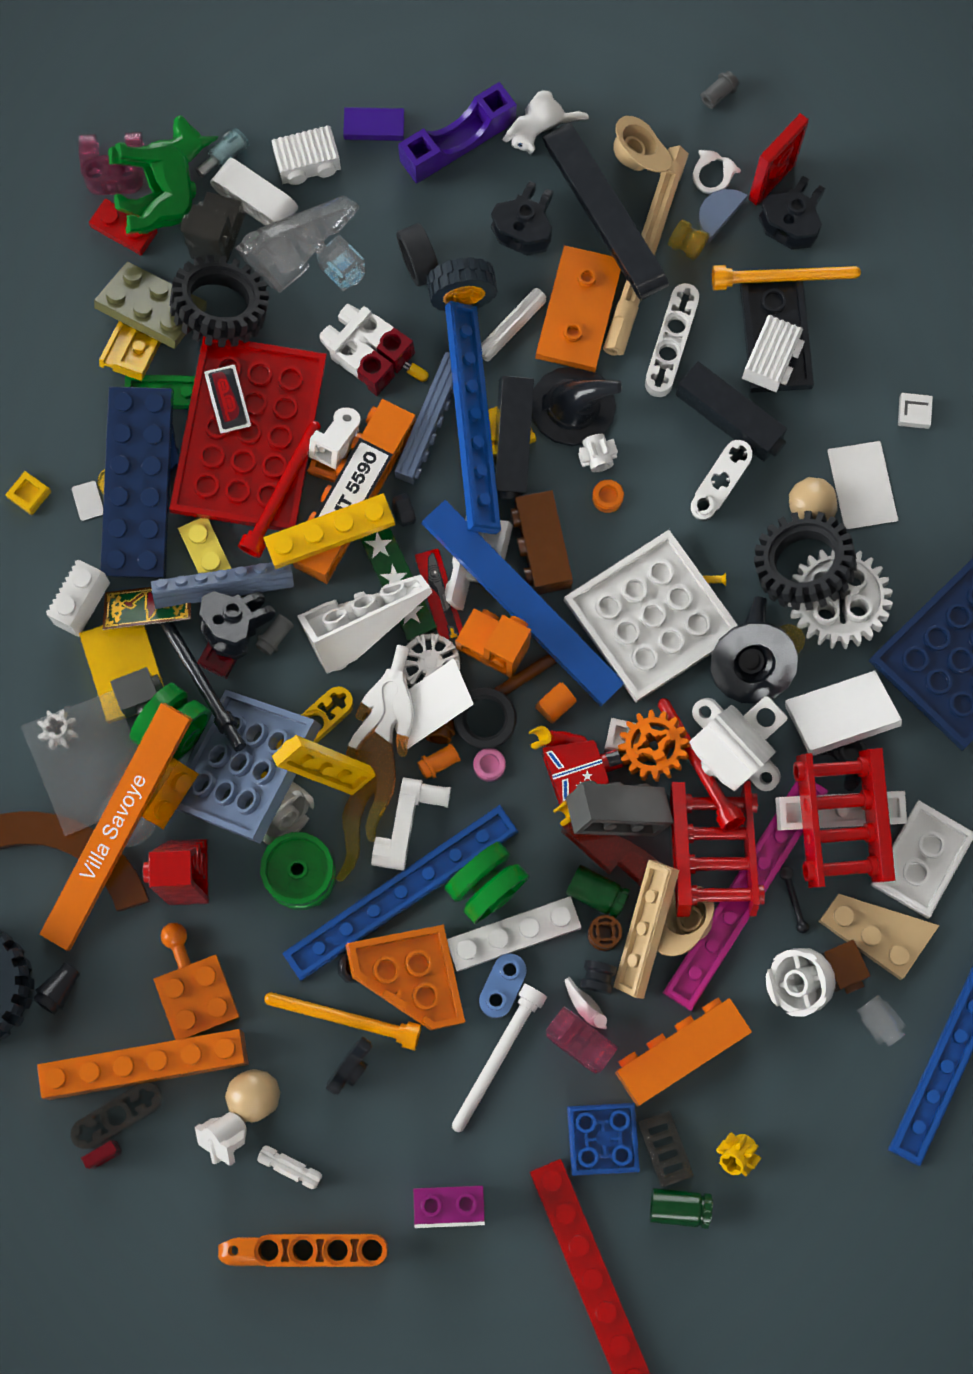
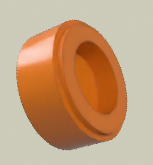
M603 480L594 487L592 501L599 511L612 513L621 507L624 491L619 483L613 480Z

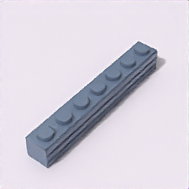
M448 352L444 354L394 471L395 478L414 484L415 479L419 480L422 473L421 465L427 461L430 451H428L430 444L434 445L437 438L435 432L438 427L441 428L444 421V411H448L452 400H450L452 393L454 394L450 353Z
M273 562L169 579H159L151 581L155 609L201 602L202 596L212 591L233 597L237 594L241 596L259 591L266 592L294 587L291 564L275 570Z

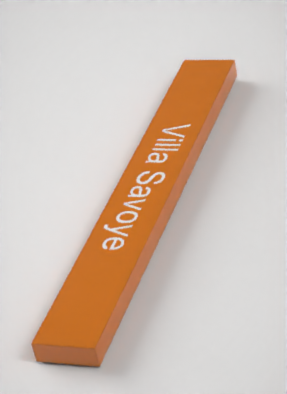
M166 703L160 704L39 935L66 951L72 949L193 720L191 717Z

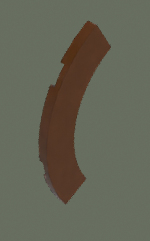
M37 811L0 814V849L23 845H40L58 849L79 860L94 830L71 818L52 813ZM122 853L105 884L118 912L150 902L137 871Z

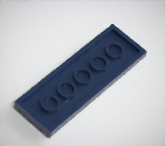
M109 387L100 570L105 573L106 577L166 579L174 390L172 388Z

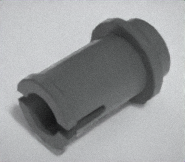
M730 71L726 73L721 72L718 75V80L700 94L703 103L708 108L713 109L729 93L734 94L739 85L737 77Z
M278 614L264 634L257 636L258 641L255 646L268 656H271L273 652L277 653L279 651L278 645L288 632L293 629L294 625L286 617Z

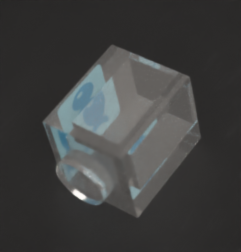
M340 234L317 253L319 268L343 291L350 285H357L363 279L366 272L364 258Z

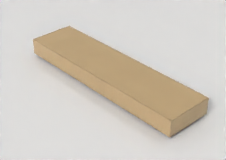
M648 860L613 986L635 998L644 999L680 871L654 860Z

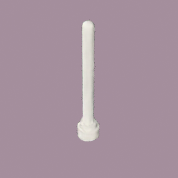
M524 983L518 994L520 999L517 1002L520 1005L452 1123V1128L455 1132H462L465 1129L531 1011L535 1013L538 1007L541 1008L547 999L546 995Z

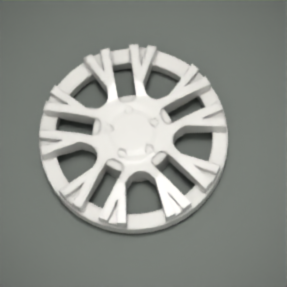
M422 634L406 645L409 648L408 656L418 658L417 662L406 660L403 671L407 674L406 680L411 687L417 684L415 682L421 674L426 678L452 659H455L460 671V656L456 647L451 641L439 634ZM431 640L432 650H426L425 641ZM437 641L446 645L442 651L438 652L435 650ZM419 643L423 648V652L415 653L412 648ZM452 651V656L445 659L442 658V655ZM418 667V672L409 677L406 668Z

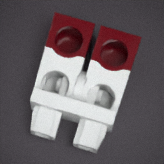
M346 304L338 315L339 321L345 325V328L339 332L331 325L327 326L320 333V341L329 350L330 357L334 362L340 364L345 370L356 376L367 385L369 391L378 396L395 377L394 372L398 374L403 365H405V362H408L415 354L413 340L380 317L372 314L365 306L359 310L350 304Z

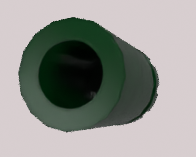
M580 864L565 894L604 914L609 913L610 916L616 918L617 915H620L629 897L630 890L625 887L622 889L618 883Z
M652 1189L650 1222L699 1227L701 1225V1228L709 1229L713 1212L711 1194L704 1193L702 1196L696 1192Z

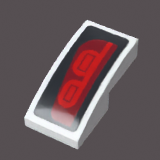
M235 364L205 371L204 374L220 434L250 427L251 423Z

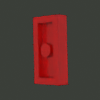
M105 198L90 219V227L142 256L158 233V230L155 229L142 235L139 233L126 234L127 215L130 214L116 210L115 203Z

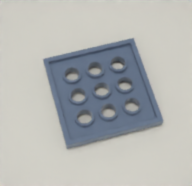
M225 689L220 701L225 710L232 713L237 724H240L237 730L245 741L246 747L241 751H234L226 735L221 734L214 723L215 717L212 714L186 763L187 767L199 775L176 810L261 844L296 776V773L277 767L272 755L280 749L276 750L277 743L283 739L285 742L295 735L313 742L322 725L314 719ZM262 731L260 737L254 741L255 735ZM225 752L223 758L217 762L218 756ZM247 760L245 766L238 771L241 762ZM269 768L267 775L261 779L262 772ZM209 781L207 788L202 791L204 783ZM231 789L229 796L223 800L225 792ZM253 798L252 804L245 809L247 801Z

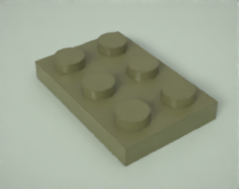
M128 261L94 300L95 309L173 349L177 347L186 335L181 331L182 325L177 326L174 322L175 316H171L170 313L171 306L169 304L172 284ZM191 294L193 303L197 308L205 312L207 301Z

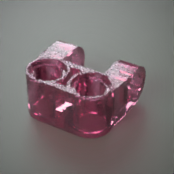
M125 133V143L127 146H144L142 133ZM96 134L79 136L81 174L87 189L95 195L131 194L140 190L143 185L144 175L142 167L110 164L109 155L99 156ZM126 172H133L129 176H122ZM97 173H102L98 178H91Z
M565 1006L545 1031V1036L594 1074L600 1073L619 1048Z

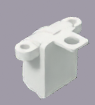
M769 696L761 699L744 716L733 705L724 710L711 698H703L695 703L692 715L703 729L689 743L695 754L700 758L704 773L710 777H717L722 784L733 791L748 779L762 791L773 790L779 784L781 774L779 769L770 760L776 752L766 739L787 721V715ZM702 706H708L711 709L710 717L702 715ZM768 708L774 712L775 722L773 725L764 727L758 723L757 713L760 709ZM762 773H770L772 775V782H764L761 777Z

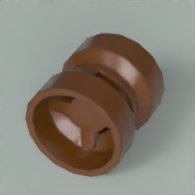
M598 916L592 921L588 929L589 943L598 951L612 950L617 946L622 937L621 924L613 916Z

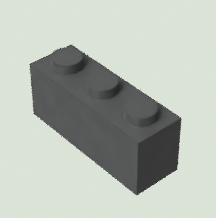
M585 781L578 784L577 788L566 797L574 834L656 837L673 823L664 787H652L646 783L632 786L623 785L621 782L596 784L595 781Z

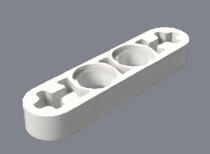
M683 283L675 287L669 301L645 379L646 391L654 397H663L670 393L699 302V292L691 284ZM684 294H687L690 301L687 302L684 312L679 311L681 298ZM672 320H679L684 324L685 329L680 333H674L668 328V323ZM670 347L674 349L677 356L673 360L667 361L660 357L659 351L662 348ZM660 368L666 369L663 379L664 383L661 384V387H656L654 380L657 379Z

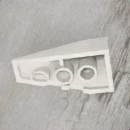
M417 575L384 585L380 592L376 594H365L363 591L354 594L355 600L338 604L337 600L323 603L297 617L321 665L328 674L332 671L342 670L349 663L357 660L432 594V590L422 575Z

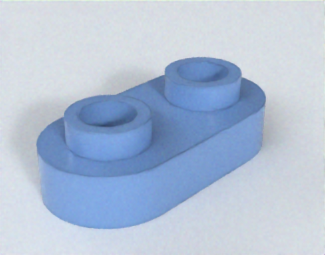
M509 953L500 956L496 960L479 998L480 1008L488 1017L501 1018L510 1011L526 976V965L521 957ZM512 964L515 966L516 973L513 976H507L504 973L503 969L506 965ZM495 994L500 995L502 998V1004L497 1007L492 1006L489 1002L490 997Z

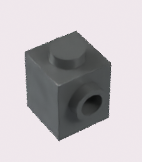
M147 667L110 681L119 707L126 718L135 714L139 715L150 699L163 688L158 674L152 676Z

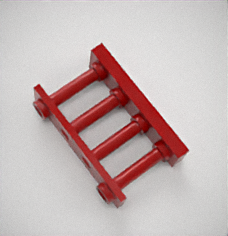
M875 748L859 751L857 761L813 764L812 753L796 756V762L793 765V775L795 781L799 783L806 856L802 870L805 881H808V888L825 887V876L868 873L871 876L872 883L896 881L883 749ZM858 774L861 777L862 790L860 794L821 797L816 795L815 777ZM861 807L865 810L866 823H864L863 827L820 830L818 810ZM864 840L868 843L869 856L866 860L823 863L821 843Z
M751 781L744 782L741 797H726L729 803L740 807L746 818L743 827H738L730 832H723L720 827H694L693 824H688L687 813H692V810H717L711 797H692L691 794H686L685 782H672L669 798L673 819L671 824L673 868L680 870L675 885L676 917H690L692 905H697L698 902L748 901L749 916H756L759 906L765 903L764 885H758L753 813H757L758 798L757 793L751 792ZM694 840H744L745 857L695 858V854H689V844H693ZM746 870L747 888H697V885H691V874H695L696 871Z

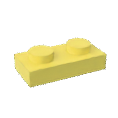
M199 518L178 528L198 573L231 569L209 519Z

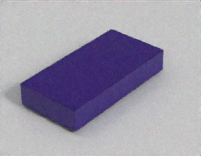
M344 107V140L403 141L404 108Z

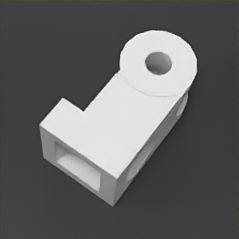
M349 407L338 409L334 413L333 422L323 434L316 430L311 436L308 457L336 470L342 459L350 451L353 439L359 432L361 421L359 413Z

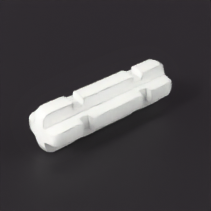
M266 1145L261 1149L257 1158L259 1163L267 1167L273 1166V1170L296 1182L302 1181V1185L310 1189L317 1188L322 1178L321 1172L313 1168H305V1164L283 1153L278 1154V1150Z

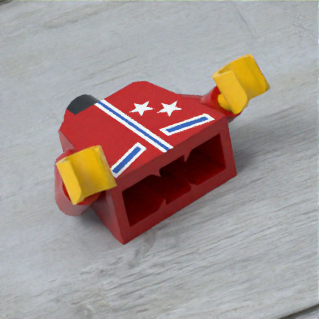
M538 726L529 731V734H535L539 741L531 744L532 749H538L544 745L547 746L542 748V757L559 806L553 812L560 811L564 813L566 818L560 822V825L565 826L571 822L566 797L577 788L578 784L585 781H595L596 784H609L607 772L623 767L620 754L617 749L600 754L595 740L588 741L582 735L548 730L545 726Z

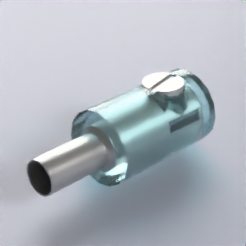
M237 128L228 131L221 140L207 151L210 157L196 168L198 174L204 177L214 167L218 166L221 168L229 158L234 159L250 145L245 135Z

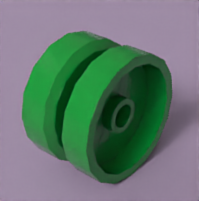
M169 683L160 689L142 709L131 728L129 737L134 744L139 746L160 704L166 703L193 719L173 758L179 761L192 748L204 731L211 712L210 709L198 700L188 702L187 692L175 683Z
M290 832L277 837L267 846L261 858L260 875L265 888L280 905L291 910H307L320 905L330 895L336 883V867L329 849L319 838L306 832ZM298 866H303L304 871L302 874L294 875L292 873L293 869L298 870Z
M500 841L488 846L469 861L449 880L444 888L455 902L463 901L474 894L466 903L463 911L473 924L479 923L505 905L530 877L520 864L510 865L499 872L506 865L510 853Z

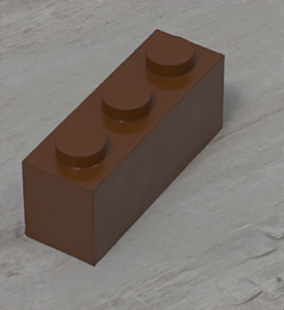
M553 490L515 497V508L510 509L513 527H519L521 538H517L520 557L526 556L528 567L523 568L525 581L533 587V590L538 595L571 589L573 578Z

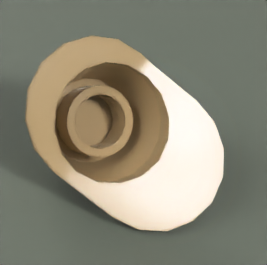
M624 116L618 120L615 127L617 137L614 141L613 150L615 156L623 165L634 171L647 169L653 172H665L671 168L673 163L670 153L647 123L634 116Z
M674 891L657 951L667 956H678L690 951L711 930L715 910L714 902H698L697 905H692L690 917H676Z

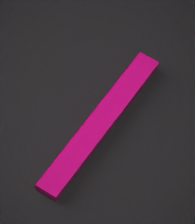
M798 782L794 783L786 797L800 796ZM815 782L816 795H827L829 790ZM776 813L756 844L758 885H764L765 892L803 833V829L777 830ZM746 870L738 872L729 888H747ZM748 901L719 902L714 910L713 924L710 932L687 953L663 991L664 995L692 1011L750 918Z

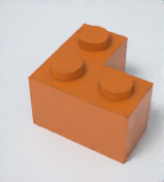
M474 608L455 641L456 649L511 678L514 676L530 647L531 629L527 628L528 624L519 617L511 616V618L502 615L499 618L488 610L483 609L480 612Z

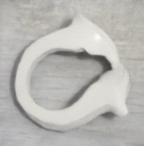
M699 150L700 159L694 167L692 177L695 186L701 192L711 195L713 192L726 189L733 175L740 173L741 169L731 159L721 157L715 151ZM711 161H722L724 166L723 181L716 187H705L699 179L701 169Z

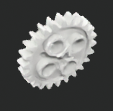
M820 550L818 561L811 555L808 556V566L799 564L798 572L800 575L793 574L791 581L809 582L820 578L832 566L835 552L832 550L831 556H827L823 550ZM861 551L856 554L857 571H854L855 578L861 581V585L852 586L848 583L849 589L845 593L840 591L841 599L845 600L842 608L846 621L845 624L840 622L839 599L833 602L829 596L825 598L827 602L825 607L820 608L819 602L815 601L813 602L814 610L806 611L805 604L801 603L800 610H792L791 619L801 618L797 625L798 630L808 627L806 638L809 639L814 634L819 636L818 645H821L825 639L830 640L831 649L835 647L837 641H841L843 648L847 649L849 640H853L858 647L862 641L861 636H864L869 641L872 640V630L880 632L883 627L880 621L887 622L889 614L885 610H891L893 602L887 599L891 597L893 591L884 587L888 585L889 577L879 578L883 569L882 566L872 569L873 558L871 557L863 562L861 560ZM852 607H860L866 614L856 616L850 609ZM820 610H829L834 617L824 619L820 617L818 612Z

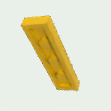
M382 493L263 538L276 570L395 526V521L385 495Z
M298 735L285 741L282 747L272 755L277 767L350 795H354L376 776L370 765Z

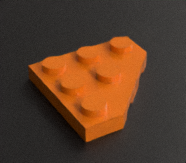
M444 924L351 942L345 945L352 978L429 1030L465 1023Z

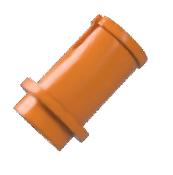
M450 743L428 757L425 755L421 756L422 760L418 761L417 765L425 779L430 777L434 779L438 772L461 760L456 749Z

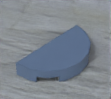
M723 189L713 192L704 200L699 210L698 223L702 236L709 243L746 201L747 194L738 190Z

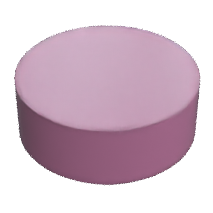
M485 748L479 751L474 758V772L483 781H496L505 772V757L497 749Z

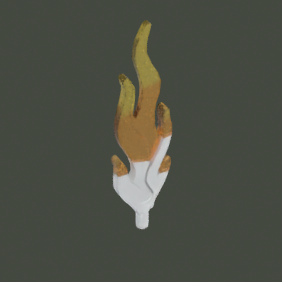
M397 645L391 669H386L383 677L365 695L355 715L356 719L363 721L371 712L350 740L346 756L357 760L359 755V761L370 765L376 776L354 795H351L344 808L342 822L347 854L345 862L336 878L339 882L343 881L351 873L359 858L361 818L369 798L373 793L375 794L365 828L367 839L370 842H375L376 827L394 793L396 766L392 739L396 723L398 724L396 736L397 752L402 757L407 755L408 739L414 722V707L407 686V674L403 672L409 648L406 646Z

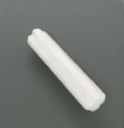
M533 289L481 343L483 360L490 361L546 303L547 297L540 289Z

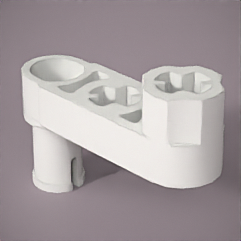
M734 440L723 450L696 491L695 497L691 502V513L696 519L700 521L710 519L720 509L746 468L750 465L752 449L747 442ZM739 449H743L745 451L743 457H747L745 461L739 459L736 463L733 462V455L729 453L732 450L737 452ZM722 473L726 474L729 477L726 478V482L730 481L727 488L721 486L719 489L714 488L715 481H711L714 475L721 476ZM700 501H706L709 504V508L700 511L697 504Z
M403 777L392 839L376 837L371 865L404 871L416 805L419 806V803H426L448 808L451 787L423 784V780Z

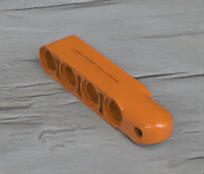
M268 1234L261 1237H237L218 1245V1258L222 1263L229 1266L372 1267L379 1265L386 1259L389 1247L385 1238L378 1234ZM266 1240H272L278 1246V1255L273 1260H267L261 1254V1246ZM300 1240H307L313 1247V1254L308 1260H301L295 1253L296 1244ZM334 1240H342L347 1245L348 1252L342 1260L332 1258L329 1253V1247ZM368 1240H376L382 1246V1254L376 1260H370L364 1255L363 1248ZM233 1246L238 1248L237 1255L232 1252Z

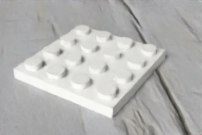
M667 530L564 597V602L611 669L621 678L624 683L623 686L635 703L711 655L719 639L733 627L738 626L670 530Z

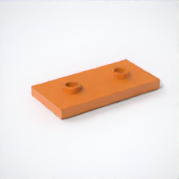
M564 245L535 359L596 372L621 269L613 256Z

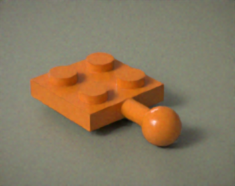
M175 922L165 925L161 931V941L167 948L172 949L179 969L153 980L175 1040L189 1038L239 1018V1012L218 956L215 954L191 964L184 945L187 940L186 929L183 925Z

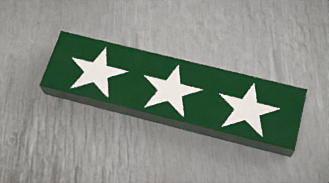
M390 528L360 538L382 587L413 577ZM422 601L399 622L408 643L417 636L426 635L437 630V626L425 601Z

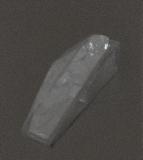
M343 195L250 232L235 248L244 262L252 267L251 272H258L261 276V281H265L267 285L280 293L304 274L310 267L307 263L309 258L315 252L321 254L327 247L324 243L327 237L339 233L360 207L356 202Z

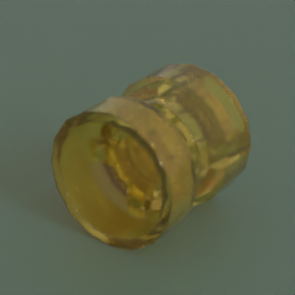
M682 219L674 229L668 246L675 250H683L688 258L695 261L704 249L710 234L702 229H694L692 223Z

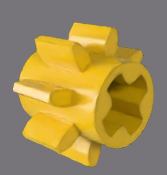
M731 1132L716 1149L722 1155L719 1164L731 1175L742 1173L746 1177L761 1160V1157L755 1154L758 1145L746 1134L735 1136Z

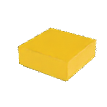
M24 471L5 495L13 503L30 515H33L52 491L49 487Z

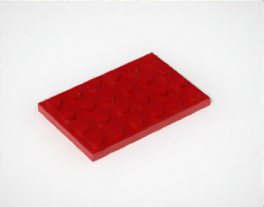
M203 336L169 510L173 514L255 527L309 423L316 421L327 354L251 341L243 343L242 340H239L238 346L232 347L230 341L226 340L225 347H218V340L213 339L212 345L209 346L205 344L206 337ZM235 364L251 426L220 434L204 372ZM309 452L268 529L281 531L297 525Z

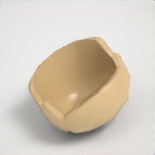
M807 477L796 483L789 493L791 513L798 512L799 519H804V511H812L813 519H816L818 512L825 513L827 521L837 513L836 492L831 484L824 479Z
M252 1069L242 1072L232 1079L228 1085L225 1099L229 1112L237 1114L244 1122L253 1123L264 1119L276 1110L281 1092L277 1080L267 1071Z

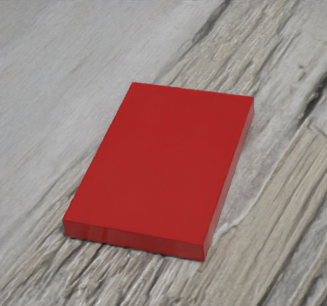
M801 113L760 155L748 198L756 206L766 198L796 165L809 123V119Z

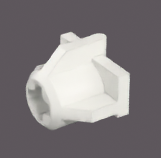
M228 1112L222 1117L211 1118L202 1125L199 1124L195 1127L198 1145L210 1152L212 1164L223 1161L231 1166L235 1163L234 1151L245 1144L247 1132L246 1125L240 1116L233 1112Z

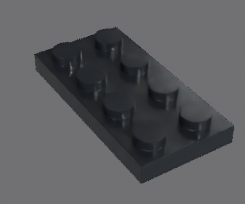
M803 281L740 283L747 363L768 315H772L774 318L801 327L803 331L800 339L805 341L798 359L792 357L788 366L792 367L793 371L787 385L780 383L777 391L812 389L814 381ZM749 382L750 393L773 392Z

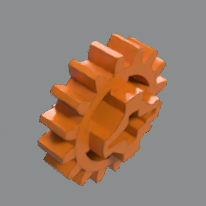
M649 710L648 718L645 719L640 713L636 714L638 722L634 724L627 721L626 725L630 731L628 733L620 732V737L625 743L618 745V749L621 753H627L621 757L623 764L631 763L629 771L632 775L640 770V777L644 781L648 778L649 774H652L655 782H659L660 774L662 773L667 778H672L670 770L674 767L676 770L681 771L682 767L679 759L688 760L689 757L687 752L682 750L683 748L690 747L689 740L682 738L687 734L685 727L677 728L679 721L676 717L668 721V715L665 711H662L660 716L656 717L653 710ZM653 726H658V727H663V728H665V729L662 730V731H659V730L653 729V728H651V727H653ZM641 732L638 743L634 744L635 738ZM652 741H655L659 747L655 751L652 750L649 744ZM675 747L673 754L667 760L669 750ZM651 761L656 763L657 765H646L643 764V762Z

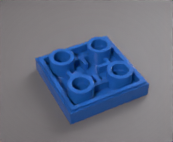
M635 1103L567 1107L571 1176L640 1172Z

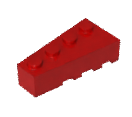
M208 839L169 840L150 851L149 862L143 863L144 883H149V887L168 905L208 904Z

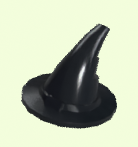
M574 367L557 368L544 375L533 389L532 420L539 431L555 443L569 446L583 445L582 441L585 438L595 434H604L613 423L616 411L614 394L622 391L621 381L605 380L592 371Z
M761 596L754 597L746 622L733 627L719 639L711 657L710 669L716 686L728 698L740 703H758L765 696H769L771 699L776 698L789 687L797 673L798 654L794 642L782 628L766 622L767 599Z

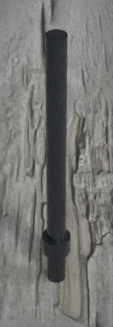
M173 621L159 623L214 715V723L219 732L226 735L234 751L243 750L246 747V743L236 728L237 722L230 711L225 710Z

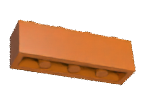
M719 997L702 1007L705 1014L694 1020L691 1015L674 1025L677 1032L667 1039L662 1033L646 1044L650 1050L639 1057L634 1051L618 1062L621 1068L615 1073L637 1107L752 1033L730 998L724 1002Z

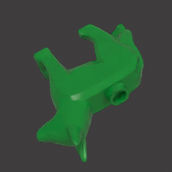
M179 115L173 122V139L158 140L142 147H130L125 142H119L108 149L110 164L142 167L149 187L153 192L136 200L128 199L122 194L114 195L116 210L130 214L127 215L126 234H147L155 229L175 226L182 222L184 217L191 211L192 199L196 196V185L194 181H190L188 163L203 148L216 141L218 136H202L182 115Z

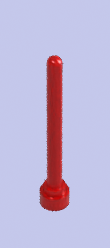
M312 421L309 423L253 530H249L248 534H243L238 544V547L243 552L256 558H260L266 548L263 537L309 452L311 436L316 430L320 431L321 429L319 422Z
M666 698L660 699L658 701V708L661 713L662 711L667 713L668 721L674 717L678 718L679 725L677 728L684 727L670 701ZM688 732L684 737H682L688 739L689 741L692 740ZM691 744L690 747L683 748L687 752L691 765L717 808L716 821L722 831L730 832L740 827L746 820L740 807L729 803L715 778L704 773L701 767V760L695 754Z

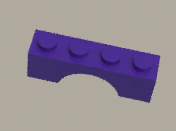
M499 81L475 96L468 109L450 125L436 131H428L423 128L400 142L398 146L401 164L416 184L513 125L516 121L517 104Z

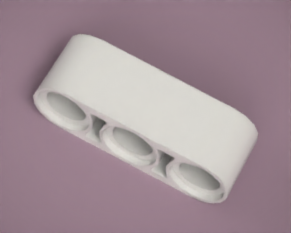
M229 158L210 181L211 186L221 196L275 232H280L298 210V205L290 196L233 158Z

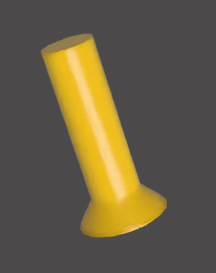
M726 573L723 575L703 576L707 583H722L726 586Z

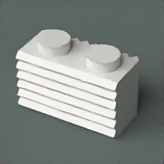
M329 125L319 129L308 130L307 132L296 133L295 135L291 134L283 138L279 137L271 141L282 184L298 185L305 182L309 177L318 175L325 178L332 176L337 170H341L338 151Z
M768 315L745 367L742 379L776 393L780 383L787 385L793 368L788 366L792 357L798 359L805 341L800 339L803 329Z
M81 560L75 561L76 565L72 566L73 571L68 572L69 577H65L66 582L62 583V588H59L60 593L56 594L53 604L49 605L50 610L46 611L47 616L54 625L78 637L110 584L104 572Z

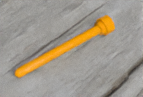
M713 265L712 288L713 291L726 290L727 287H732L734 283L856 279L861 275V270L857 266L733 271L732 268H726V265Z
M273 992L267 993L264 997L265 1003L270 1006L395 1038L397 1043L402 1044V1048L415 1051L419 1041L422 1025L408 1021L407 1024L401 1023L399 1026Z

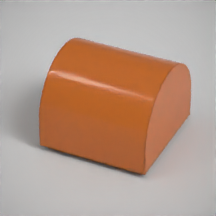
M562 682L547 693L536 704L535 708L547 721L553 724L577 703V700Z

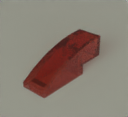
M571 822L562 826L561 833L609 876L619 867L641 887L648 860L658 861L642 848L620 836L574 834Z

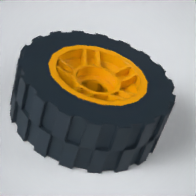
M468 257L449 260L437 265L427 275L430 303L440 311H445V305L449 301L480 308L490 303L497 296L496 293H498L493 265L481 258Z

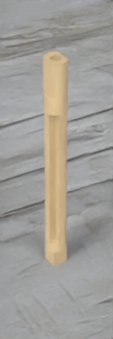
M681 146L668 148L673 164L669 170L660 173V179L641 234L654 256L678 182L681 180L689 155ZM627 280L603 350L612 356L624 355L639 309L640 299Z

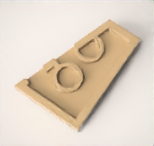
M841 894L835 897L819 920V923L846 942L854 939L861 953L899 980L906 976L940 926Z

